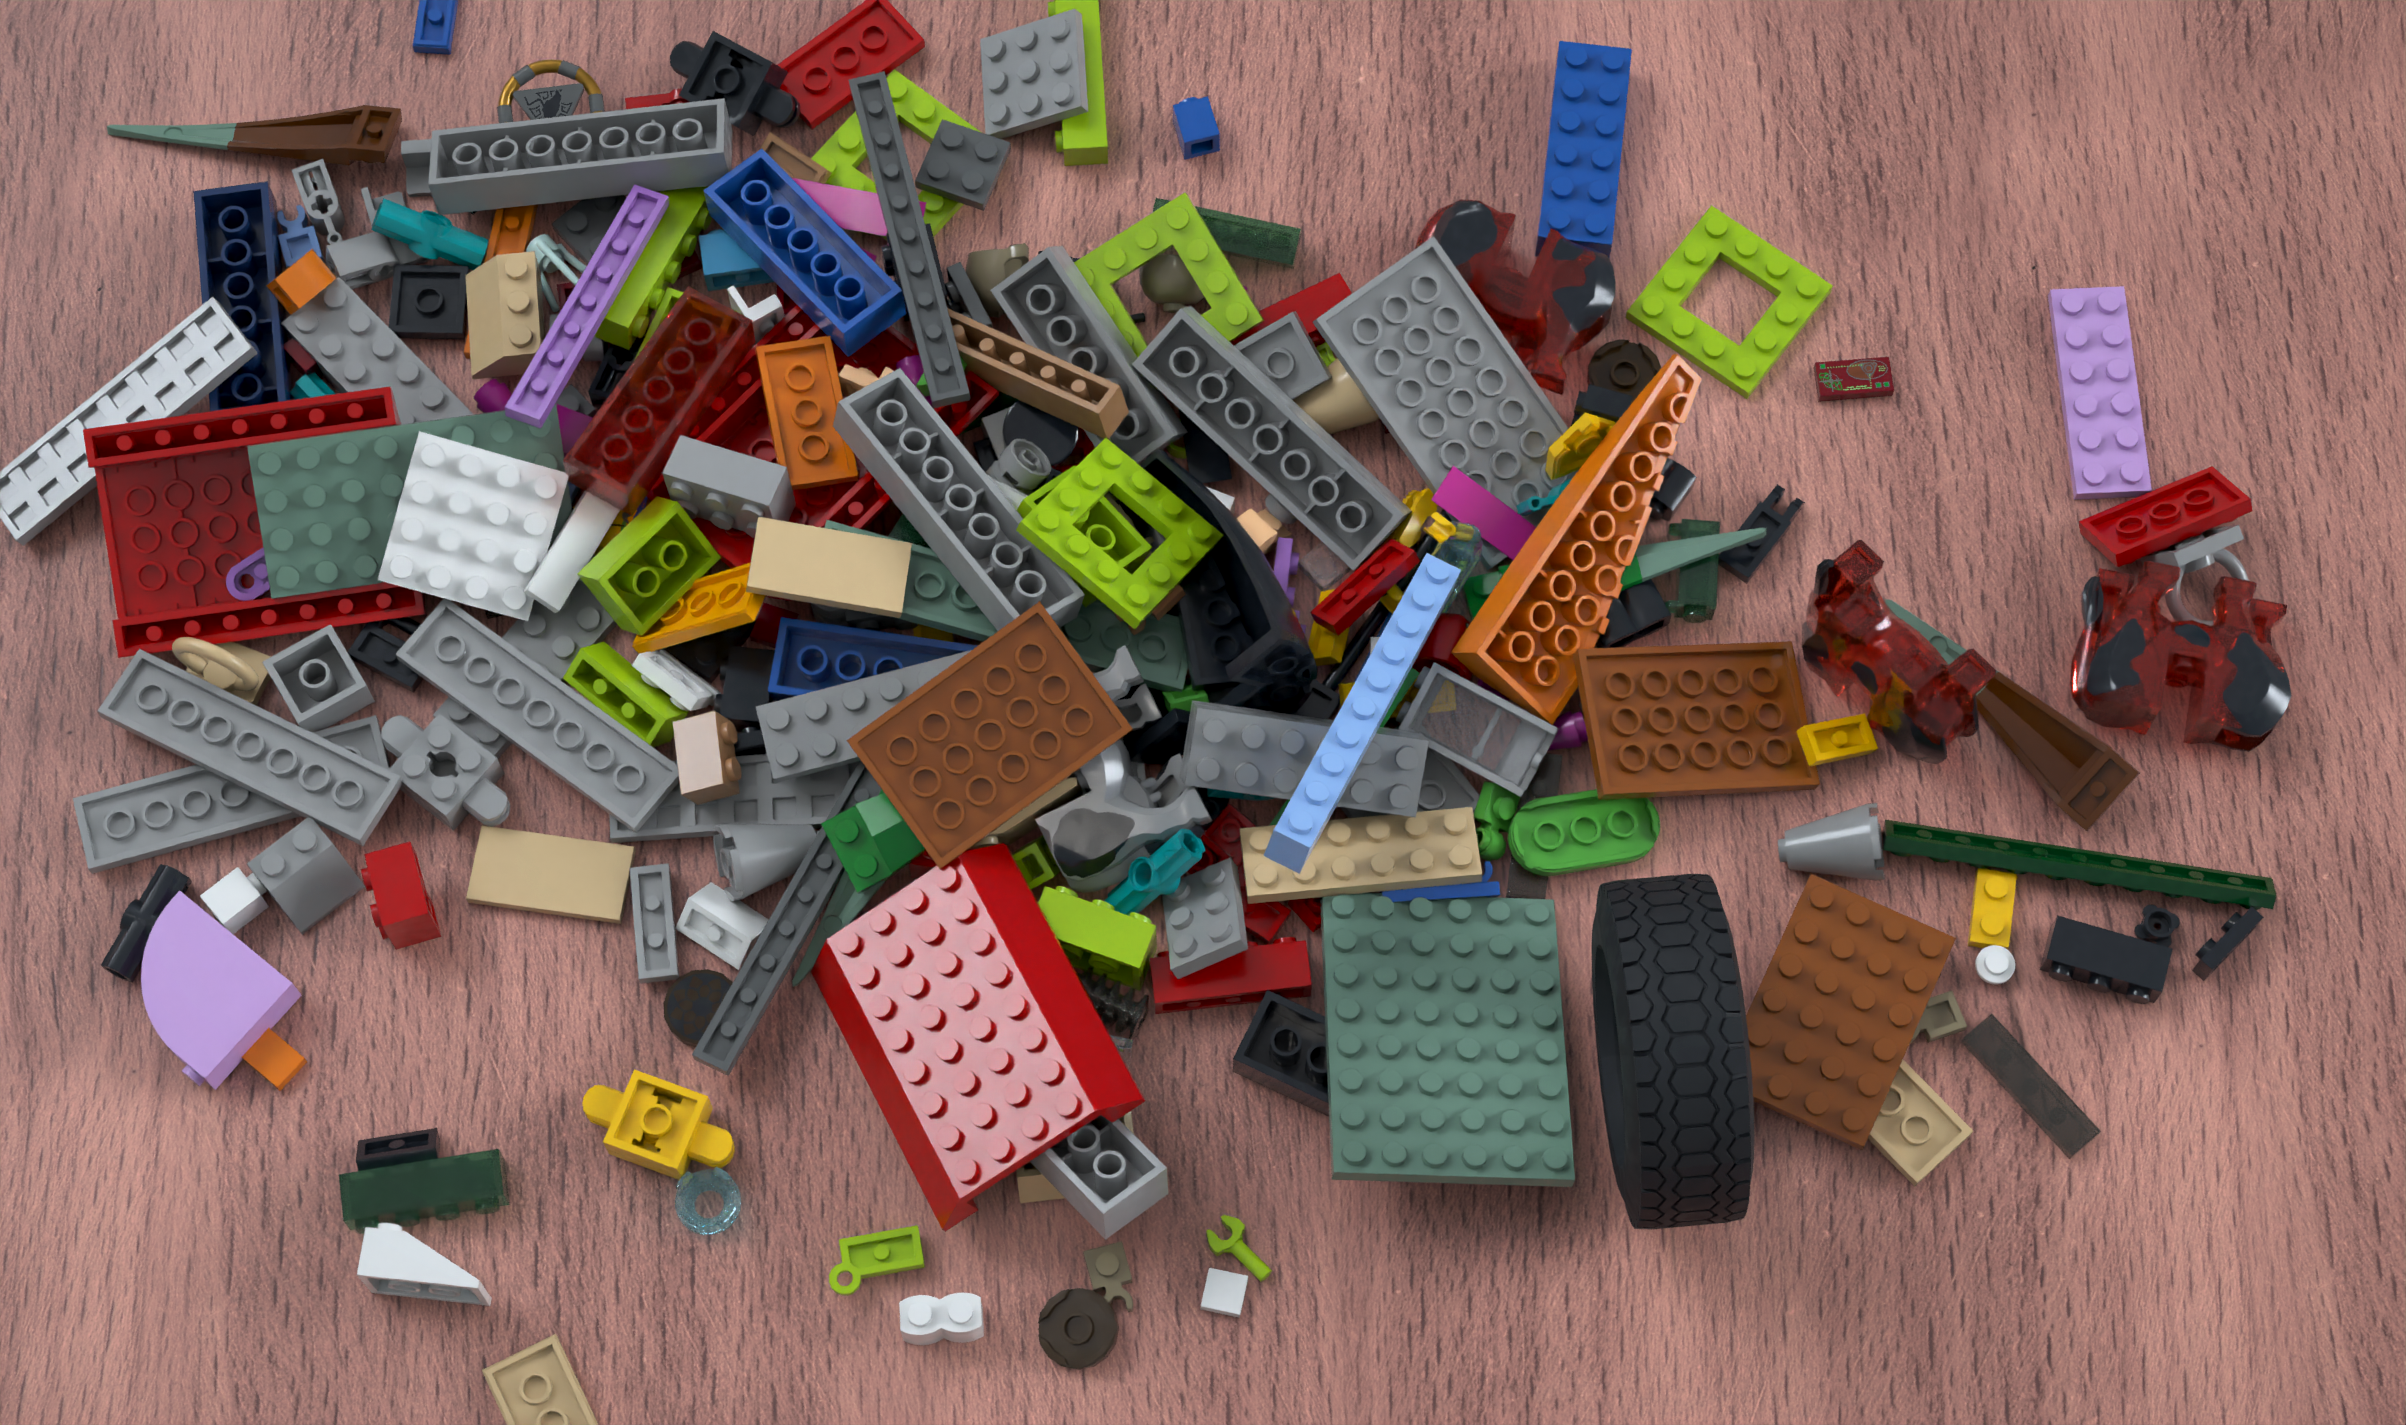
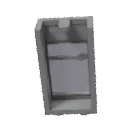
M1435 662L1431 669L1424 666L1414 684V687L1419 689L1414 701L1411 703L1406 700L1396 718V721L1401 723L1398 730L1422 733L1429 740L1428 747L1523 797L1559 728Z

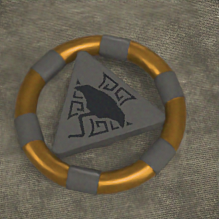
M549 59L536 61L525 65L506 82L498 101V122H513L511 106L513 98L529 119L534 120L573 115L584 89L588 94L590 113L605 112L603 95L595 80L581 67L564 60ZM545 73H558L579 82L577 84L518 91L520 87L535 76Z

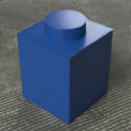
M1208 96L1199 99L1196 97L1186 98L1180 101L1179 104L1173 105V125L1184 160L1220 151V133Z

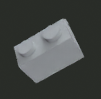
M309 817L247 863L252 873L302 935L365 887L335 845L316 822Z

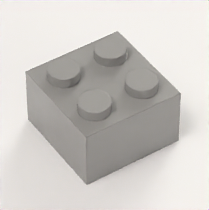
M331 624L262 662L299 727L313 733L327 729L375 702L365 681Z

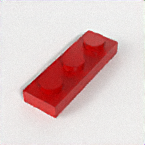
M1391 538L1310 612L1314 621L1339 636L1420 562L1416 552Z

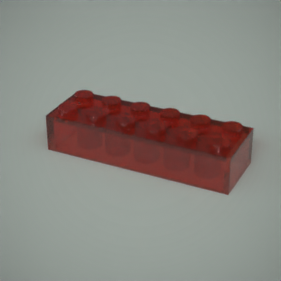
M688 286L564 457L563 464L565 472L569 476L568 482L632 516L662 475L680 435L688 437L754 345L753 321Z

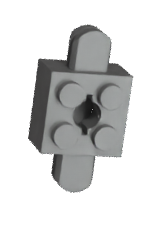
M440 713L424 730L408 717L402 715L392 717L385 722L381 731L382 741L386 749L398 758L389 770L402 777L401 782L403 785L400 790L453 831L469 813L481 823L490 827L499 825L507 819L511 807L508 797L504 791L495 785L504 775V771L498 758Z

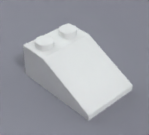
M379 1223L378 1228L365 1227L357 1276L371 1293L491 1305L492 1298L480 1280L406 1231H402L403 1227L390 1223Z

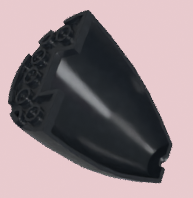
M1157 449L1149 454L1140 466L1223 534L1218 544L1211 550V553L1226 583V591L1232 603L1235 602L1241 614L1240 620L1248 636L1251 635L1254 641L1253 645L1225 666L1229 680L1240 682L1241 684L1232 688L1204 690L1208 695L1209 703L1286 714L1296 713L1312 693L1310 684L1312 680L1317 679V666L1290 601L1262 550L1234 514L1196 477L1170 458L1165 451ZM1117 500L1116 503L1132 519L1134 526L1144 539L1147 537L1154 538L1155 541L1150 544L1152 546L1150 551L1153 553L1166 538L1122 501ZM1175 604L1166 614L1179 617L1177 605ZM1141 685L1132 686L1128 694L1118 700L1130 699ZM1149 688L1163 718L1156 723H1147L1141 730L1131 731L1123 737V742L1129 752L1131 762L1164 764L1172 756L1179 753L1183 755L1190 711L1174 708L1168 712L1164 704L1162 691Z

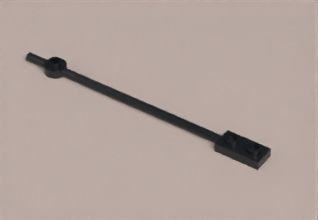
M1442 509L1440 514L1452 523L1449 515ZM1427 533L1414 549L1420 562L1404 578L1396 583L1402 592L1405 591L1413 579L1426 553L1430 554L1436 543H1438ZM1380 600L1345 649L1341 663H1336L1322 683L1315 679L1312 680L1310 684L1311 695L1293 715L1331 720L1340 707V695L1335 692L1369 643L1370 637H1373L1390 612Z

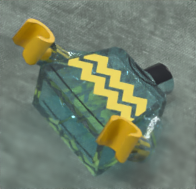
M1435 512L1431 515L1435 522L1430 527L1423 528L1427 534L1438 541L1430 555L1461 569L1451 596L1442 613H1447L1480 561L1483 540L1481 539L1480 530L1475 525L1457 521L1450 522L1440 513ZM1396 584L1387 591L1388 594L1379 599L1392 614L1404 595Z

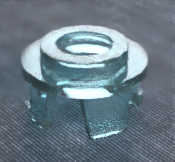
M716 1167L714 1170H701L693 1174L687 1171L676 1185L675 1209L682 1224L690 1231L700 1235H714L725 1231L736 1221L741 1210V1194L735 1181L723 1169ZM715 1191L722 1196L724 1206L721 1213L716 1217L703 1218L696 1212L695 1200L702 1192Z

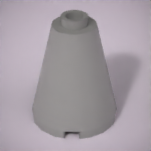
M1868 803L1786 830L1785 839H1778L1780 862H1787L1788 869L1875 881L1885 880L1883 869L1877 870V867H1884L1881 826L1878 823L1877 815L1871 816V814L1879 813L1877 803Z
M809 824L716 825L714 829L720 834L713 835L715 858L720 877L726 876L729 879L731 886L725 887L724 890L730 901L744 899L794 875L819 831H815L813 826Z

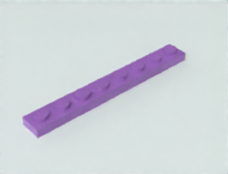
M634 184L505 406V415L507 417L541 429L669 207V196Z

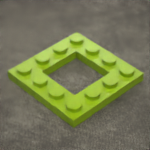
M895 69L887 76L886 79L898 123H903L930 144L942 119L980 132ZM855 111L811 159L832 173L825 184L877 193L874 181L856 169L867 157V152ZM924 190L918 195L919 201L926 202L923 219L925 224L930 223L933 237L964 205Z
M1185 192L1074 262L1137 357L1147 348L1148 344L1112 285L1173 246L1211 307L1201 316L1229 342L1264 322L1263 317Z
M1711 205L1627 310L1625 318L1748 399L1831 293L1833 285ZM1718 259H1721L1777 296L1776 300L1740 345L1681 307Z
M1107 438L1087 455L1016 528L1017 532L1134 629L1155 610L1218 544L1223 536L1222 533ZM1109 491L1166 538L1133 574H1130L1074 527Z

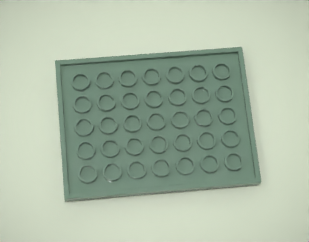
M1382 893L1340 894L1337 896L1320 897L1332 1180L1573 1187L1575 1171L1554 900L1499 897L1428 900L1418 897L1412 901L1392 902L1390 898L1382 896Z

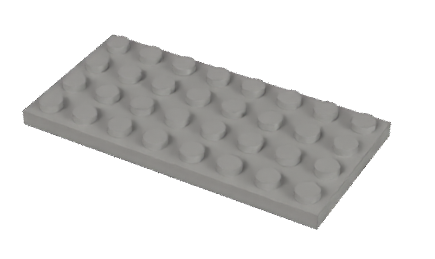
M1434 236L1313 321L1317 330L1434 495L1452 466H1454L1518 513L1516 506L1532 496L1548 497L1553 487L1572 479L1578 472L1577 470L1551 480L1545 471L1548 448L1569 428ZM1549 508L1541 509L1522 517L1537 527L1549 511ZM1446 511L1456 527L1470 529ZM1472 531L1470 538H1465L1472 550L1476 552V555L1481 549L1479 559L1487 570L1507 557L1474 531Z

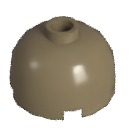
M1162 254L1139 268L1140 285L1144 294L1152 302L1163 305V312L1177 313L1181 308L1198 304L1205 298L1179 255Z

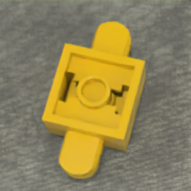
M634 1069L625 1092L605 1085H594L583 1097V1111L591 1123L608 1128L603 1143L608 1153L615 1157L683 1181L691 1160L714 1168H722L734 1157L735 1145L731 1134L725 1129L707 1123L713 1107L709 1097Z

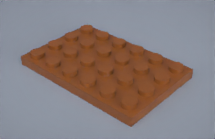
M1039 601L846 741L936 865L941 869L1130 733L1133 728Z
M1792 641L1577 649L1573 654L1599 800L1815 790L1820 785L1817 766L1809 767L1796 732L1804 725H1808Z
M1810 874L1746 1015L1752 1070L1753 1101L1863 1150L1956 938Z

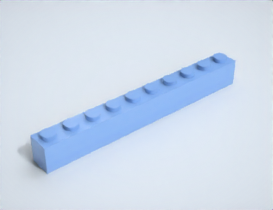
M1426 553L1274 828L1264 853L1265 857L1300 874L1448 602L1461 569Z

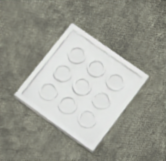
M419 431L378 580L528 621L534 599L524 593V590L548 552L569 473Z

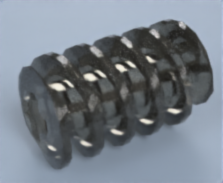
M1089 966L1082 974L1077 973L1099 1016H1102L1106 1029L1111 1028L1116 1023V1035L1121 1037L1130 1030L1129 1040L1133 1042L1147 1016L1149 995L1145 994L1138 1002L1134 1001L1136 988L1131 987L1123 995L1120 993L1122 981L1117 980L1109 988L1106 986L1108 974L1103 973L1096 981L1092 979L1094 970L1092 966Z

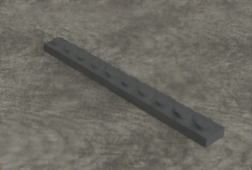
M885 71L848 79L933 409L970 400V393Z
M859 761L826 820L855 806L859 802L880 794L881 787L862 761ZM823 827L820 829L692 1053L694 1060L727 1076L730 1075L845 870Z

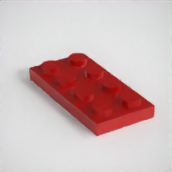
M866 0L778 64L779 67L788 71L780 89L797 99L800 104L799 117L812 130L853 100L848 79L884 71L885 75H887L923 49L925 41L888 0Z
M2211 466L2079 521L2080 534L2118 568L2122 565L2131 564L2137 559L2156 551L2165 550L2170 545L2187 538L2201 535L2204 531L2218 525L2232 522L2238 517L2252 512L2251 498Z

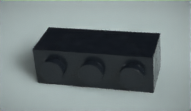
M2057 915L2049 930L2040 970L2048 972L2051 978L2059 981L2069 982L2073 979L2086 983L2088 988L2097 992L2108 993L2114 991L2124 994L2126 999L2134 1003H2155L2163 991L2173 949Z

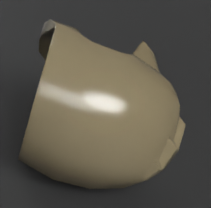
M1025 243L1013 244L1006 249L981 250L968 254L966 274L988 316L1000 318L1002 314H1006L990 290L1028 263L1029 247Z

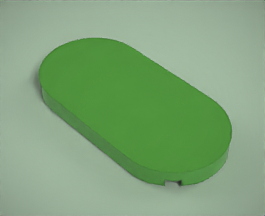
M1597 789L1539 798L1526 803L1511 820L1508 829V844L1512 855L1523 868L1541 876H1556L1628 864L1640 860L1654 846L1660 832V820L1655 806L1648 798L1599 800Z

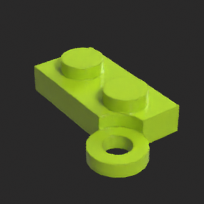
M918 1225L839 1239L842 1263L832 1268L829 1274V1283L835 1293L841 1296H848L859 1289L861 1278L925 1268ZM843 1272H848L853 1276L852 1282L847 1286H842L837 1282L838 1276Z

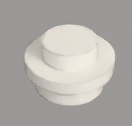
M1992 945L1980 951L1976 958L1975 968L1979 977L1985 982L2002 984L2012 977L2015 971V959L2006 948Z

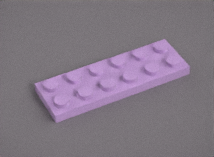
M2124 286L2051 289L2048 294L2074 500L2139 497L2151 492L2152 488Z

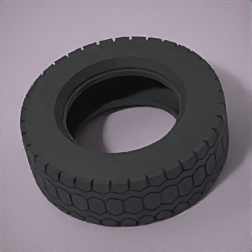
M1681 874L1603 883L1598 889L1596 913L1592 928V989L1595 1034L1603 1109L1612 1165L1618 1189L1624 1200L1631 1225L1634 1229L1652 1230L1728 1223L1743 1219L1749 1204L1754 1163L1752 1070L1746 1012L1737 955L1729 922L1717 887L1712 877L1708 874Z

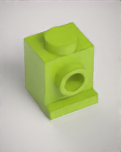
M1043 835L1020 847L1012 854L1030 889L1048 881L1060 872Z

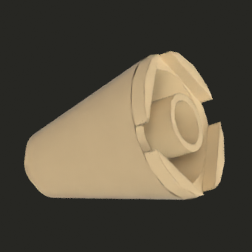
M1338 358L1327 367L1332 378L1293 399L1329 435L1379 419L1375 410Z

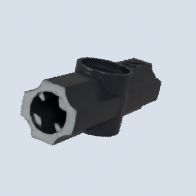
M159 865L141 898L133 900L126 908L120 922L121 931L101 964L105 970L124 981L133 983L141 970L144 949L156 920L179 890L183 894L186 893L192 883L191 879L173 867Z

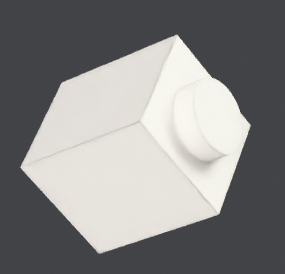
M238 867L200 895L218 921L232 934L236 933L269 907L261 896L267 892L265 887L253 873L246 877Z

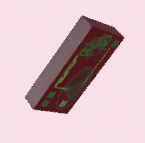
M1889 357L1815 362L1813 367L1818 402L1892 396L1894 392Z

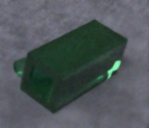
M1682 519L1681 523L1669 524L1668 533L1678 536V540L1715 535L1720 533V522ZM1719 553L1676 569L1675 600L1665 602L1670 613H1674V617L1683 618L1690 623H1702L1713 619L1717 605Z

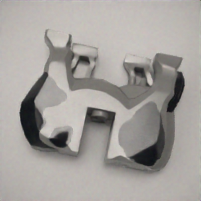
M1126 645L1117 649L1113 663L1106 670L1093 673L1133 728L1132 731L1141 730L1147 723H1156L1163 718L1146 684L1139 686L1130 699L1118 700L1126 696L1132 686L1144 682ZM1121 738L1074 772L1082 789L1089 793L1035 819L1060 871L1072 890L1082 893L1095 892L1123 881L1128 877L1130 865L1136 858L1150 857L1180 829H1189L1198 838L1203 836L1205 830L1202 825L1211 822L1212 819L1197 790L1198 788L1185 785L1180 778L1183 759L1180 753L1170 758L1165 772L1158 780L1150 777L1142 781L1133 774L1130 755Z

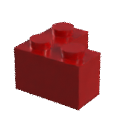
M411 842L364 854L367 868L361 869V874L367 892L372 890L374 892L376 904L370 905L375 926L376 928L379 927L383 940L389 938L397 950L441 937L434 905L426 890L418 856Z

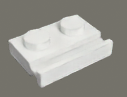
M661 649L659 652L656 650L639 653L632 667L642 673L641 678L644 682L654 688L664 690L671 696V702L685 711L706 708L708 705L714 706L716 695L722 694L664 649Z

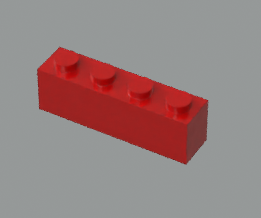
M1335 274L1260 310L1259 313L1263 317L1264 322L1230 343L1236 345L1291 312L1296 311L1315 347L1323 344L1325 339L1317 330L1313 321L1350 296L1352 292L1341 274Z
M1283 937L1274 940L1273 944L1259 946L1257 942L1249 941L1247 942V950L1180 979H1177L1170 969L1169 951L1160 952L1157 954V957L1149 958L1155 1014L1258 1003L1262 1001L1267 990L1286 999L1310 997L1312 982L1306 940L1297 941L1294 937Z

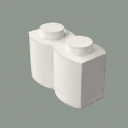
M954 1293L942 1299L927 1295H917L899 1302L900 1330L903 1341L907 1343L929 1345L943 1338L952 1342L965 1343L975 1341L984 1336L981 1297L975 1294Z

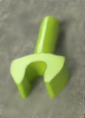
M1222 1215L1221 1222L1226 1229L1230 1230L1232 1236L1227 1240H1221L1213 1231L1208 1229L1206 1236L1210 1250L1216 1256H1220L1223 1253H1232L1260 1282L1264 1281L1271 1274L1272 1270L1243 1242L1242 1234L1245 1231V1225L1235 1217Z

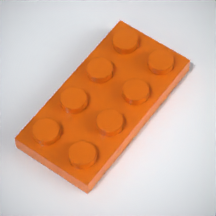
M831 336L756 346L755 354L776 461L778 465L787 467L792 490L858 481L854 452L833 427L837 405L843 399Z

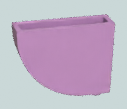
M180 890L163 909L149 934L141 967L142 996L149 1019L164 1043L186 1065L182 1072L198 1086L205 1081L216 1090L243 1060L242 1056L268 1028L271 1029L302 995L292 982Z

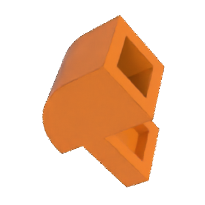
M311 249L266 286L291 315L332 283L336 276L316 252Z

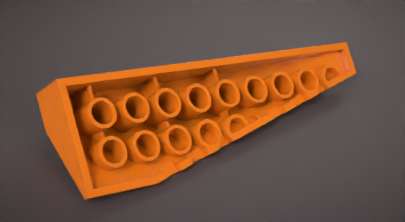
M1678 354L1671 356L1581 466L1528 538L1451 651L1476 677L1532 715L1553 725L1578 687L1573 654L1577 649L1595 648L1599 635L1604 634L1609 623V619L1606 617L1613 599H1618L1623 584L1620 581L1625 567L1630 566L1652 511L1649 504L1654 491L1660 490L1665 477L1661 475L1667 457L1673 456L1678 443L1675 441L1680 424L1686 422L1702 380Z

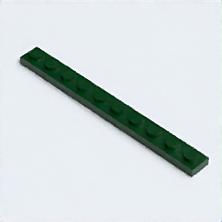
M1886 819L1882 832L1883 850L1890 851L1892 854L1901 857L1911 855L1926 856L1933 861L1941 863L1951 860L1959 861L1981 869L1988 868L1989 866L2005 868L2014 874L2038 873L2044 874L2053 880L2077 879L2093 886L2117 885L2132 892L2156 891L2171 898L2189 896L2200 898L2211 904L2228 902L2239 904L2246 909L2253 907L2255 910L2261 908L2273 909L2277 896L2273 879L2269 877Z

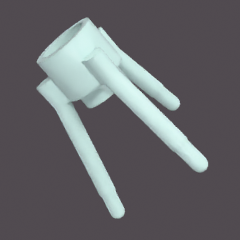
M542 234L529 243L526 252L535 251L541 270L542 291L552 311L557 312L559 307L543 272L553 273L559 269L576 285L579 278L564 263V259L581 273L584 272L587 266L570 254L561 243L556 244L548 234Z

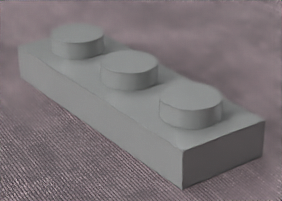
M669 863L631 867L630 879L639 982L642 984L677 980L679 978Z

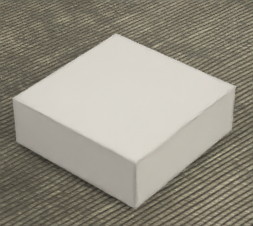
M1209 1268L1201 1310L1240 1318L1248 1276Z

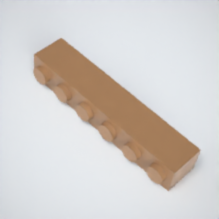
M948 309L959 355L967 364L964 370L965 376L972 371L996 390L1104 439H1109L1129 413L1120 385Z

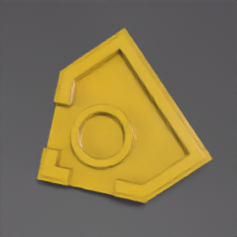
M1585 412L1548 448L1545 471L1551 480L1579 470L1616 422Z

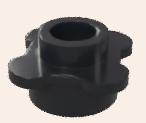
M2152 904L2145 906L2142 910L2144 916L2142 922L2134 929L2136 937L2141 940L2148 939L2158 945L2169 947L2172 944V932L2180 925L2178 916L2164 908H2157V906ZM2154 924H2159L2161 928L2156 930Z

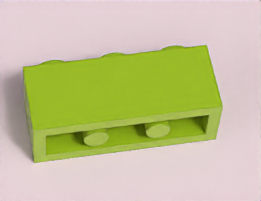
M606 642L581 648L563 676L565 681L596 707L652 747L670 742L674 736L673 722L685 719L688 711L674 705L670 700L671 697L661 688H654L644 682L641 678L642 673L632 667L630 662Z

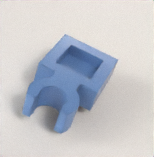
M301 205L296 206L298 217L293 221L286 220L283 211H278L277 219L283 231L286 232L278 235L286 267L288 268L311 249L325 263L314 225L306 227L308 218L304 208Z

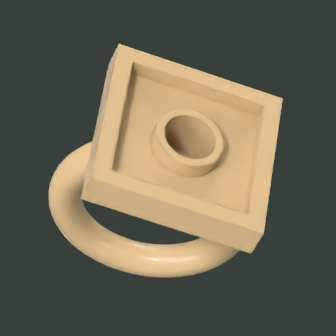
M180 637L172 644V651L176 658L187 667L186 672L254 705H257L271 678L262 663L271 656L238 643L211 644L192 637Z

